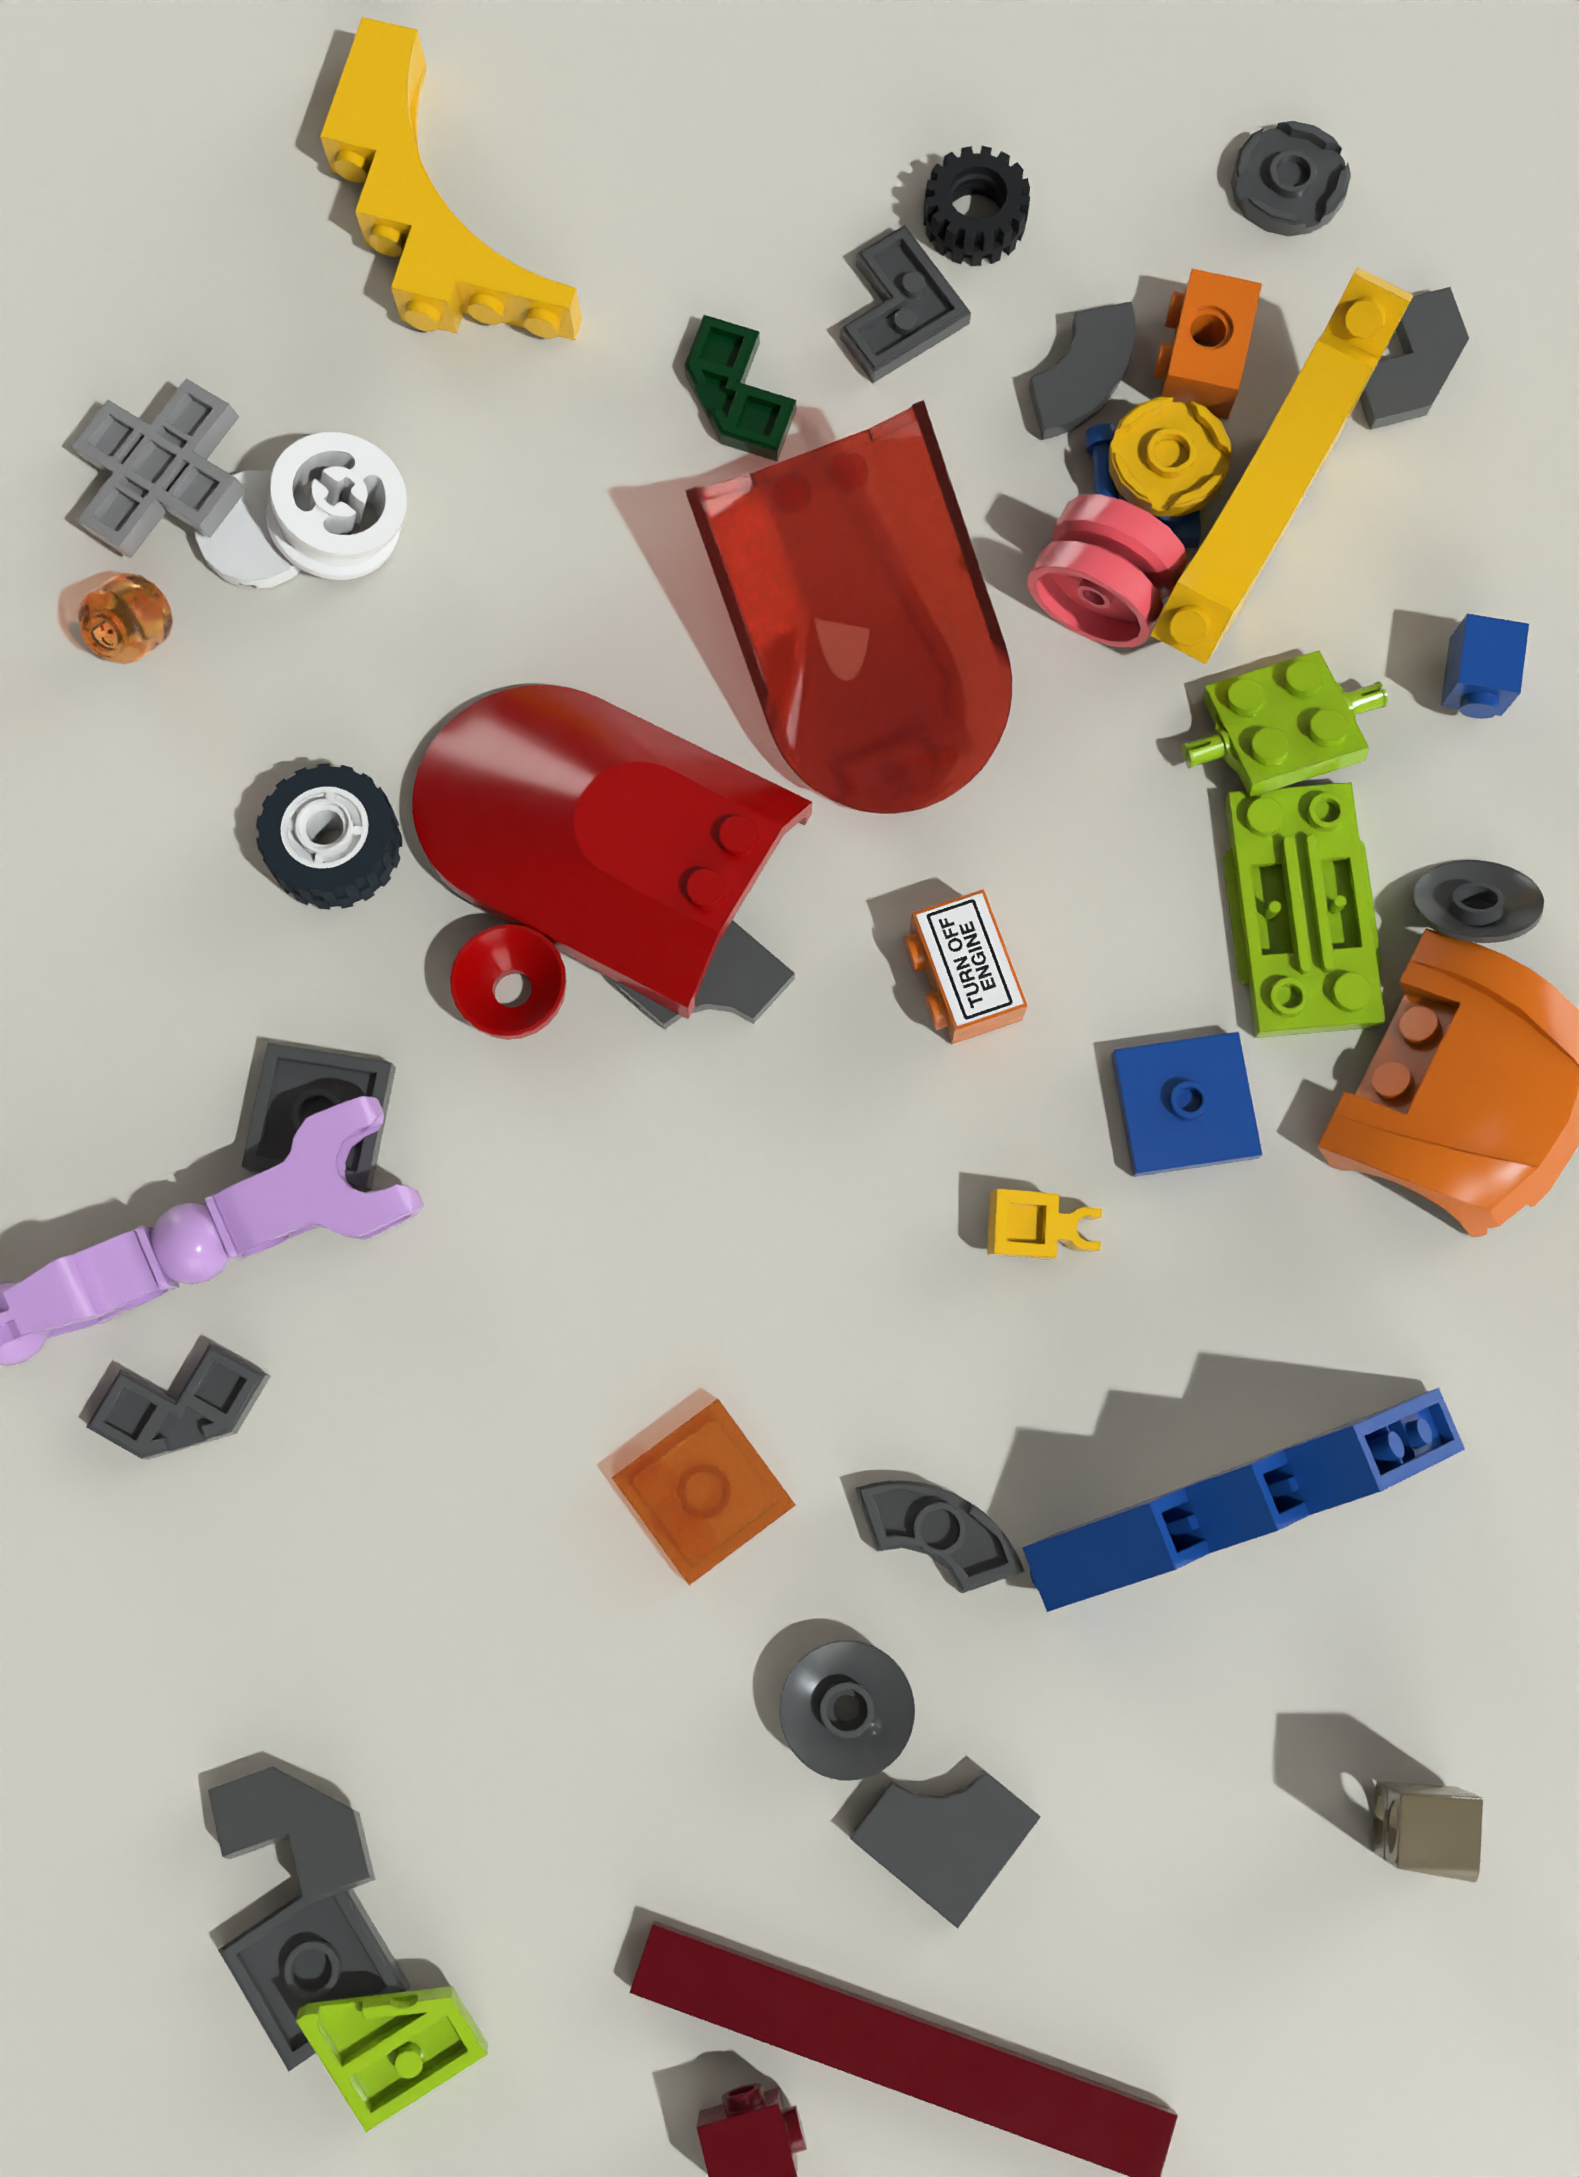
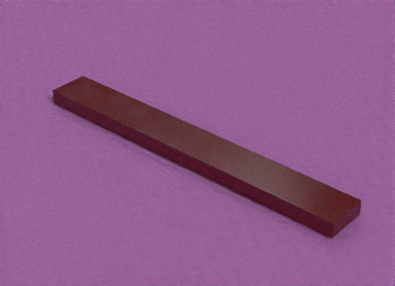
M654 1921L629 1992L631 1994L1129 2177H1161L1178 2117L1173 2109L663 1923Z

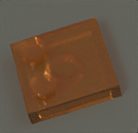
M718 1398L612 1477L689 1586L796 1506Z

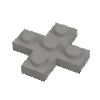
M187 378L150 425L110 400H107L72 445L83 459L110 475L109 479L77 520L90 533L129 558H132L167 511L211 538L246 492V489L236 477L207 460L238 420V414L229 403Z

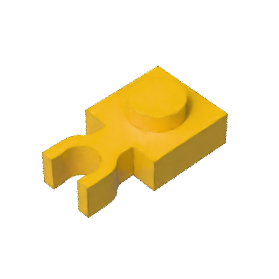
M994 1189L990 1191L987 1255L1051 1260L1057 1258V1241L1064 1243L1067 1248L1074 1251H1100L1101 1241L1083 1240L1077 1233V1224L1081 1218L1091 1220L1102 1218V1208L1081 1207L1064 1214L1059 1213V1194Z

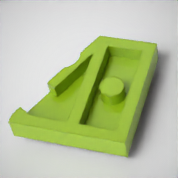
M453 1986L307 2003L298 2009L296 2017L297 2024L365 2132L370 2131L485 2057L488 2052L486 2039Z

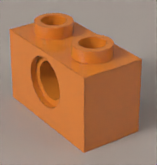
M1191 269L1185 292L1173 290L1166 317L1165 327L1175 329L1172 345L1161 343L1153 379L1164 381L1160 397H1174L1173 402H1182L1189 405L1190 401L1205 406L1217 418L1228 420L1241 383L1262 283ZM1194 340H1205L1211 343L1213 347L1201 346Z

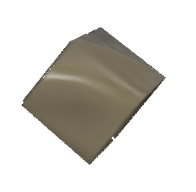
M1377 1781L1374 1800L1372 1852L1397 1869L1475 1883L1480 1870L1483 1799L1451 1798H1482L1456 1786Z

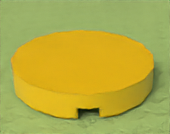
M1157 397L1136 405L1120 420L1109 447V473L1117 491L1129 503L1154 516L1181 517L1203 509L1219 494L1230 468L1231 441L1222 422L1205 406L1190 401L1189 405L1182 402H1173L1174 397Z

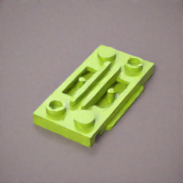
M1352 782L1278 788L1253 797H1249L1247 791L1229 792L1224 802L1230 850L1223 856V866L1238 980L1242 984L1248 985L1255 1038L1380 1028L1386 1022L1379 978L1382 960L1366 848L1359 837Z

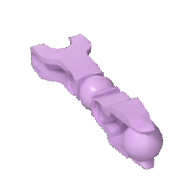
M368 1096L357 1097L306 1118L293 1138L291 1151L284 1162L205 1198L206 1204L192 1201L175 1205L160 1216L153 1228L145 1225L75 1254L58 1258L19 1283H1L0 1365L11 1366L24 1363L41 1350L47 1339L106 1323L120 1314L180 1287L179 1283L194 1285L207 1282L221 1273L231 1258L240 1261L250 1255L269 1249L319 1227L328 1228L342 1236L366 1240L417 1216L424 1207V1203L417 1190L407 1185L396 1184L383 1190L364 1193L356 1190L352 1184L347 1182L345 1177V1163L351 1148L363 1140L365 1136L378 1131L383 1124L384 1112L378 1098Z

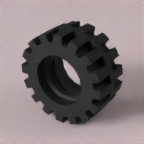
M972 146L961 148V156L958 158L953 152L944 156L943 166L936 164L931 171L930 180H927L923 212L926 235L929 242L936 240V251L942 256L948 251L952 252V261L958 264L962 263L964 257L971 258V266H981L982 258L988 257L991 264L998 262L1001 259L1002 250L1007 255L1015 250L1017 240L1021 241L1025 231L1030 205L1028 178L1023 179V168L1018 162L1009 166L1010 155L1001 151L997 157L992 156V147L982 146L980 153H973ZM977 194L995 201L1001 210L991 217L977 219L967 217L958 212L952 203L962 196Z

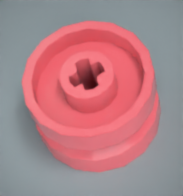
M1101 494L1079 495L1070 500L1064 508L1054 527L1053 542L1043 547L1029 573L1027 586L1038 605L1050 617L1067 629L1089 640L1109 646L1134 648L1146 643L1164 606L1162 600L1170 597L1177 581L1184 572L1188 561L1184 545L1168 526L1149 512L1129 502Z

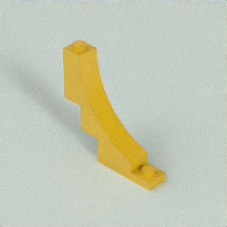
M1357 268L1353 273L1324 332L1316 341L1262 443L1209 534L1177 581L1150 636L1205 665L1207 664L1242 610L1267 560L1284 536L1312 481L1330 455L1414 295L1360 268Z

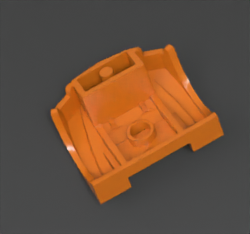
M1426 928L1399 981L1405 992L1404 997L1355 1095L1344 1091L1317 1147L1330 1167L1341 1171H1357L1379 1176L1402 1185L1445 1209L1461 1224L1469 1236L1481 1237L1487 1234L1488 1228L1499 1227L1526 1205L1534 1207L1551 1190L1579 1146V1009L1551 983L1510 957L1482 945L1454 939Z

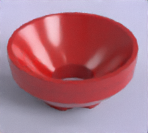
M516 924L496 925L477 933L459 950L453 962L450 975L451 994L461 1015L476 1030L493 1038L506 1040L520 1039L537 1033L546 1027L558 1014L565 998L567 986L566 969L556 947L540 932L527 926ZM520 974L531 982L532 991L529 999L518 1007L511 1008L500 1004L495 997L497 984L507 975Z

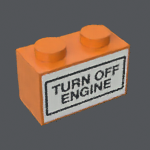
M984 889L912 913L910 923L911 934L904 936L903 942L913 971L924 970L932 992L924 994V999L935 1030L945 1028L952 1045L1023 1020L1028 1005Z

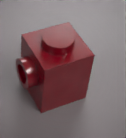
M761 2083L743 2085L724 2093L721 2096L723 2104L699 2111L696 2128L709 2177H797L798 2159L796 2153L807 2150V2144L797 2105L784 2108L779 2087L763 2092Z

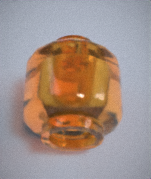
M131 573L114 576L91 590L80 602L78 611L80 631L86 645L94 653L106 660L122 665L139 661L159 647L169 637L173 625L171 607L161 590L143 576Z

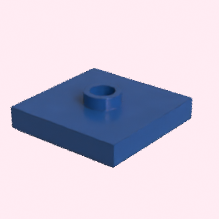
M1239 1032L1115 1049L1112 1052V1063L1133 1177L1259 1159L1263 1155Z

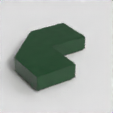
M703 315L684 365L685 376L722 445L778 462L796 413V400L744 384L760 344L759 331Z

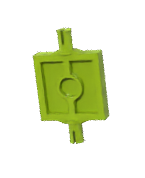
M1320 650L1206 685L1203 702L1213 720L1214 734L1182 743V756L1188 768H1193L1196 765L1218 758L1225 759L1226 763L1238 773L1249 797H1253L1365 761L1369 746L1355 720V715L1386 707L1388 704L1387 693L1385 689H1382L1383 684L1380 681L1346 692L1335 681Z

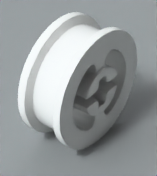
M341 432L311 434L292 443L276 461L270 480V491L266 505V521L270 536L279 551L298 568L314 576L332 580L359 578L381 567L396 547L407 509L405 483L394 462L381 449L369 441ZM313 481L307 511H303L298 508L293 495L302 486ZM366 502H370L375 507L378 520L367 530L358 533Z

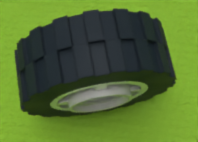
M317 764L318 767L307 770L305 767L295 771V775L289 779H282L275 785L277 789L272 795H267L262 803L264 808L262 814L257 817L256 828L259 831V837L256 838L258 850L264 857V863L279 886L287 894L292 893L298 902L308 905V903L317 905L318 909L330 910V907L341 906L344 909L354 906L353 903L362 899L364 901L370 899L375 895L374 892L380 886L385 887L391 879L390 874L394 867H398L401 858L398 852L399 847H402V835L398 828L399 822L386 794L381 787L377 788L371 777L365 773L358 774L354 772L352 767L345 765L331 767L330 764ZM331 829L343 830L341 836L335 842L327 845L317 844L320 836Z

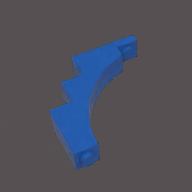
M1436 1388L1213 1476L1060 1531L1022 1547L1030 1567L1032 1582L1041 1595L1046 1611L1049 1612L1174 1571L1212 1552L1279 1531L1309 1515L1381 1492L1465 1450L1440 1389Z

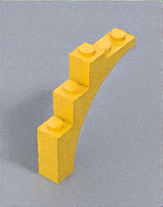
M362 17L320 139L332 173L339 174L341 177L352 182H365L355 213L366 246L372 247L379 253L391 257H397L402 254L391 285L392 294L401 320L422 331L433 332L439 329L457 334L463 314H469L477 321L485 324L497 325L500 322L526 328L532 334L542 338L551 339L559 336L576 340L582 321L576 287L544 278L516 265L492 250L471 233L451 212L433 186L421 162L418 149V108L420 92L427 70L418 30Z

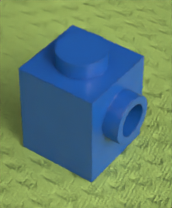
M1467 613L1449 638L1441 706L1459 709L1461 714L1477 719L1491 718L1496 715L1502 716L1521 693L1529 624Z

